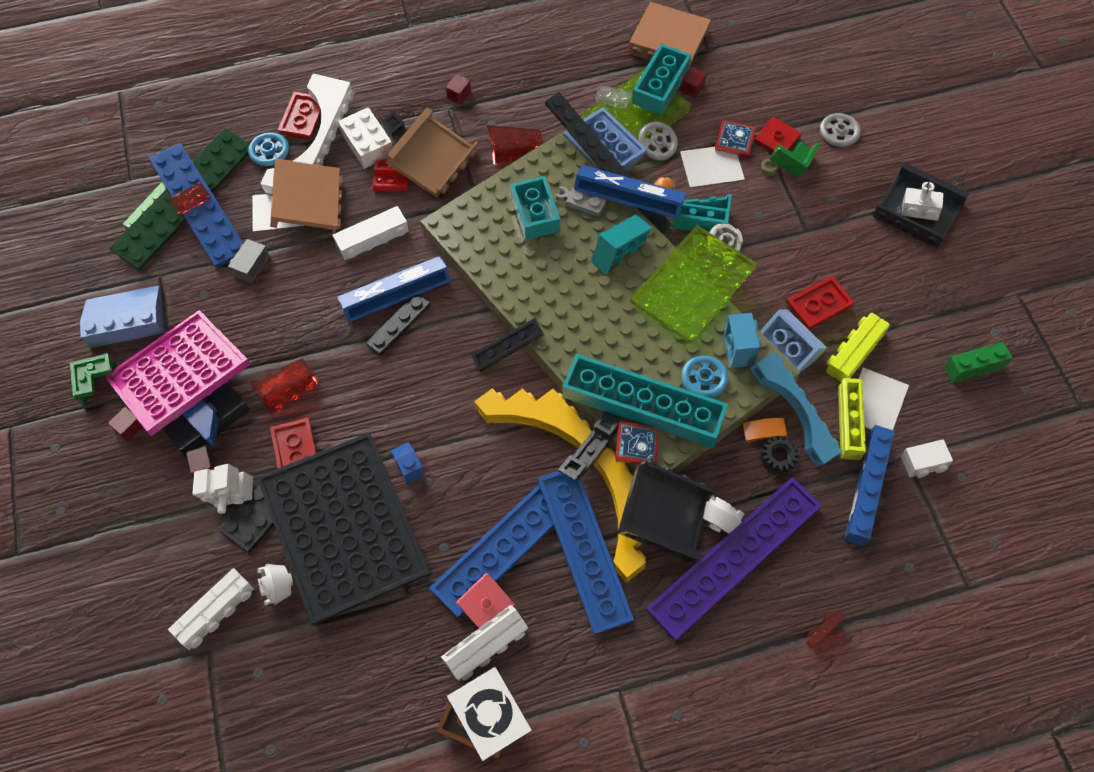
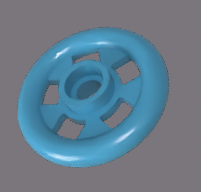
M272 132L258 135L252 140L248 148L250 159L261 166L275 165V159L284 160L289 152L288 141L282 135ZM272 139L277 140V143H273ZM277 148H282L281 153L277 152ZM260 151L262 155L258 157L256 153Z
M711 356L692 358L685 364L681 374L683 385L688 391L709 398L721 394L727 387L729 380L728 371L724 364ZM700 364L702 368L695 371L693 367ZM710 365H713L715 368H717V370L713 372L708 367ZM695 376L696 383H691L689 377ZM715 377L721 379L719 385L713 383ZM709 386V390H700V387Z

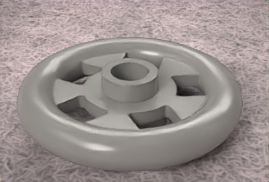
M842 113L831 114L824 118L820 124L822 138L827 143L837 147H847L854 144L861 134L858 122L853 117ZM836 121L837 123L832 125L830 122ZM831 129L833 134H828L827 130ZM853 131V136L848 135V132ZM837 137H844V140H838Z
M648 123L639 133L638 140L647 149L645 155L651 159L666 160L672 157L677 150V136L674 130L665 123ZM656 129H661L662 133L656 132ZM647 133L652 134L650 140L645 138ZM666 136L670 137L671 142L667 143ZM651 145L652 148L656 150L653 152L648 148V146ZM666 147L668 151L662 153L660 149Z

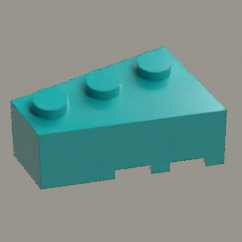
M732 194L722 198H715L714 196L707 200H699V198L684 200L679 218L673 219L672 228L709 233L718 224H728Z
M635 215L625 219L619 225H614L610 230L602 232L597 238L598 242L591 263L607 275L611 271V266L615 263L619 265L623 262L621 258L628 252L632 254L648 240L652 227Z

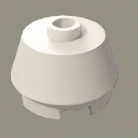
M718 224L709 232L707 248L712 255L718 258H733L740 251L741 244L743 243L742 234L739 229H735L729 224Z
M711 496L710 500L706 501L703 519L710 523L708 527L718 533L722 530L729 534L742 523L741 519L744 513L740 510L736 511L734 507L720 498Z
M266 564L265 567L257 569L258 573H262V578L258 579L261 596L266 595L267 600L264 601L265 605H276L291 595L293 580L285 566Z

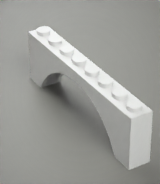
M313 74L307 89L310 97L321 108V125L318 135L311 146L293 161L322 166L323 159L329 152L331 141L335 139L336 131L339 127L338 121L342 120L343 115L346 114L348 104L354 97V91L350 82ZM274 168L267 169L261 182L267 194H272Z

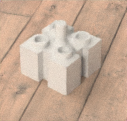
M230 464L216 466L214 470L204 469L194 472L192 495L200 498L201 501L213 504L214 507H217V512L220 514L226 512V506L229 504H242L243 501L252 499L253 476L245 472L239 473L238 469Z

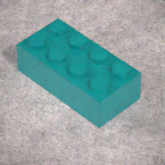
M660 44L633 89L632 104L663 115L690 69L691 54Z

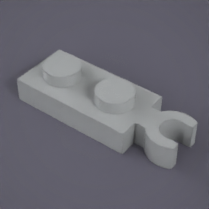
M560 186L559 192L563 193V195L556 194L557 201H566V206L600 217L606 205V199L575 191L574 188L570 192L566 187Z

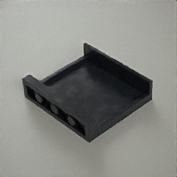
M904 163L884 198L877 205L873 217L938 248L970 193ZM924 182H928L926 188H928L929 182L934 185L933 192L943 193L942 210L938 221L901 215L906 188L921 190Z
M228 382L202 399L206 404L210 402L217 410L215 413L219 419L217 435L250 411L245 401ZM183 414L162 428L186 458V452L199 449L207 443Z
M645 460L636 465L617 534L687 562L698 561L701 552L696 551V546L703 523L706 501L708 502L709 495L716 494V490L709 488L710 486L706 483L692 481V478L689 476H680L673 469L657 466V463L654 461Z

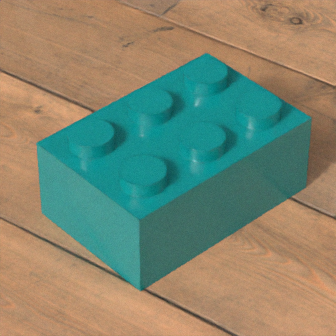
M545 176L510 184L511 199L525 240L560 232V216Z

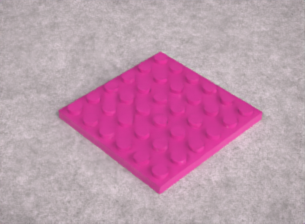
M199 310L112 370L113 373L107 374L104 377L145 430L152 436L177 419L185 411L194 407L196 403L210 395L221 385L227 383L239 372H242L250 365V362Z

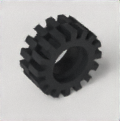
M779 436L778 439L776 437H773L772 440L769 439L761 452V462L764 461L763 467L767 466V471L773 470L775 475L777 472H780V475H783L784 472L786 474L789 473L798 461V447H794L795 443L793 441L789 443V438L787 437L786 440H783V436ZM774 450H782L786 453L787 459L783 462L777 461L773 458L772 452Z

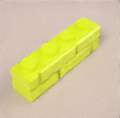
M870 313L867 318L863 317L857 325L859 326L858 330L853 329L847 337L849 341L847 343L843 342L839 346L837 356L832 355L828 360L827 374L836 378L839 382L844 378H851L886 334L890 327L888 322L880 319L874 313Z
M844 378L838 387L841 459L861 460L866 452L863 382L861 379Z

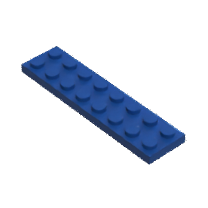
M179 143L148 157L214 267L218 268L230 262L238 253L239 247L244 243L182 144Z
M559 471L539 477L537 479L593 635L634 621L581 478L574 481Z
M539 485L429 587L430 591L458 619L464 612L456 604V601L484 574L488 573L497 582L554 527Z

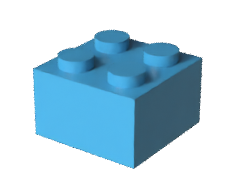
M752 313L728 315L723 335L730 368L753 366L756 358H758V351L761 349L762 343L761 338L757 337L758 325L757 321L753 320Z

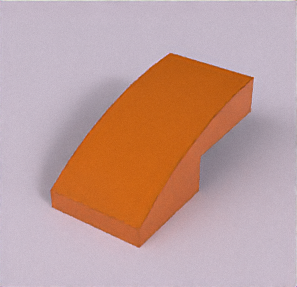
M784 418L760 419L743 423L747 443L764 439L772 440L773 437L778 439L779 436H783V438L788 437Z

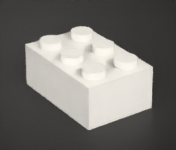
M369 108L338 121L342 136L364 169L374 165L376 160L387 158V154L393 148L392 142Z

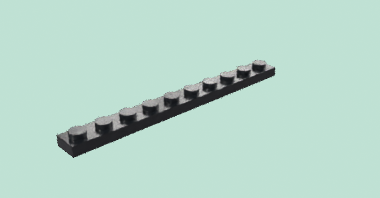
M559 91L545 101L547 108L600 170L632 178ZM637 208L662 234L672 226L664 215Z

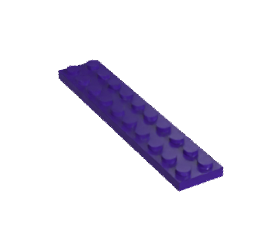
M792 477L646 608V611L676 641L813 516L822 505Z

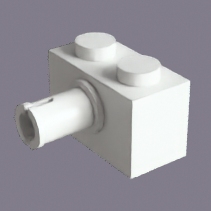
M924 182L921 190L906 188L901 215L938 221L942 210L943 193L933 192L934 185L929 182L928 188H926L928 182Z

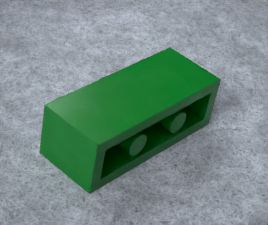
M1004 342L951 356L944 369L951 382L955 383L1004 369L1012 359V356Z

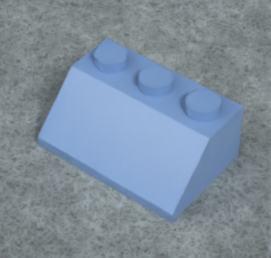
M788 309L778 310L760 331L800 372L815 362L827 348Z

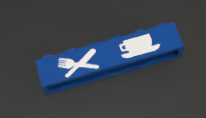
M582 165L578 171L574 187L575 191L677 219L683 208L686 196L684 192Z
M439 256L338 296V300L348 322H351L448 283L451 280L447 267Z
M874 425L869 433L844 541L864 547L870 540L895 430Z

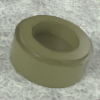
M765 159L760 169L764 175L774 176L778 171L779 165L769 159Z

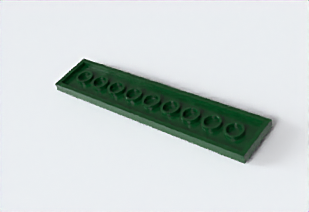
M224 128L192 161L212 193L249 155L248 148L250 144L227 128ZM167 188L109 248L111 252L139 271L186 222Z

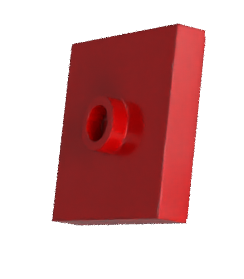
M772 117L754 138V142L772 153L778 144L790 150L801 137V132Z

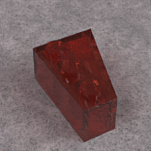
M487 125L493 164L516 161L543 144L541 131L538 129Z
M303 358L281 367L282 371L274 375L271 372L266 374V378L256 382L253 380L249 382L258 399L271 415L281 411L285 405L297 400L301 394L311 390L319 382L315 373Z

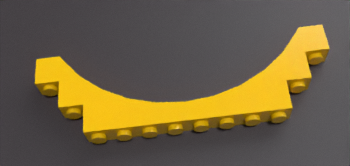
M492 388L474 401L476 411L487 423H518L538 427L558 435L577 449L592 432L588 422L581 420L576 409L573 406L569 407L562 394L557 393L554 389L536 401L534 396L530 392L527 393L524 389H521L505 400L500 392L496 393ZM606 447L594 463V466L604 478L612 495L619 529L633 476L624 462H616L615 452L611 448ZM618 534L613 565L617 574L627 583L645 569L646 558L641 551H636L642 543Z

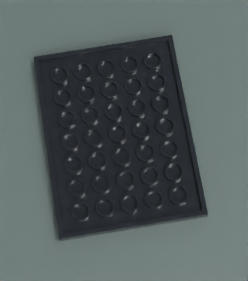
M370 432L256 477L312 625L431 575Z

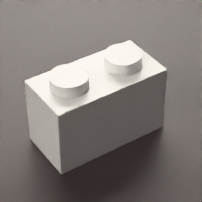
M944 439L906 448L901 455L909 477L917 476L921 478L927 476L930 472H944L953 462Z

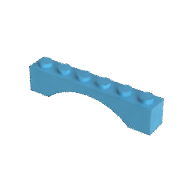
M776 352L750 367L761 385L778 392L795 409L804 431L805 452L815 467L825 464L842 452L838 441L831 436L827 425L821 421L815 407L809 403L805 392L796 384L793 374L788 372L784 366L783 359Z

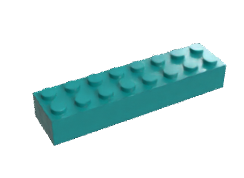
M579 354L575 355L562 386L563 398L714 448L728 407L727 403Z

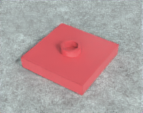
M488 573L484 574L456 601V604L478 628L482 627L508 606L515 605Z

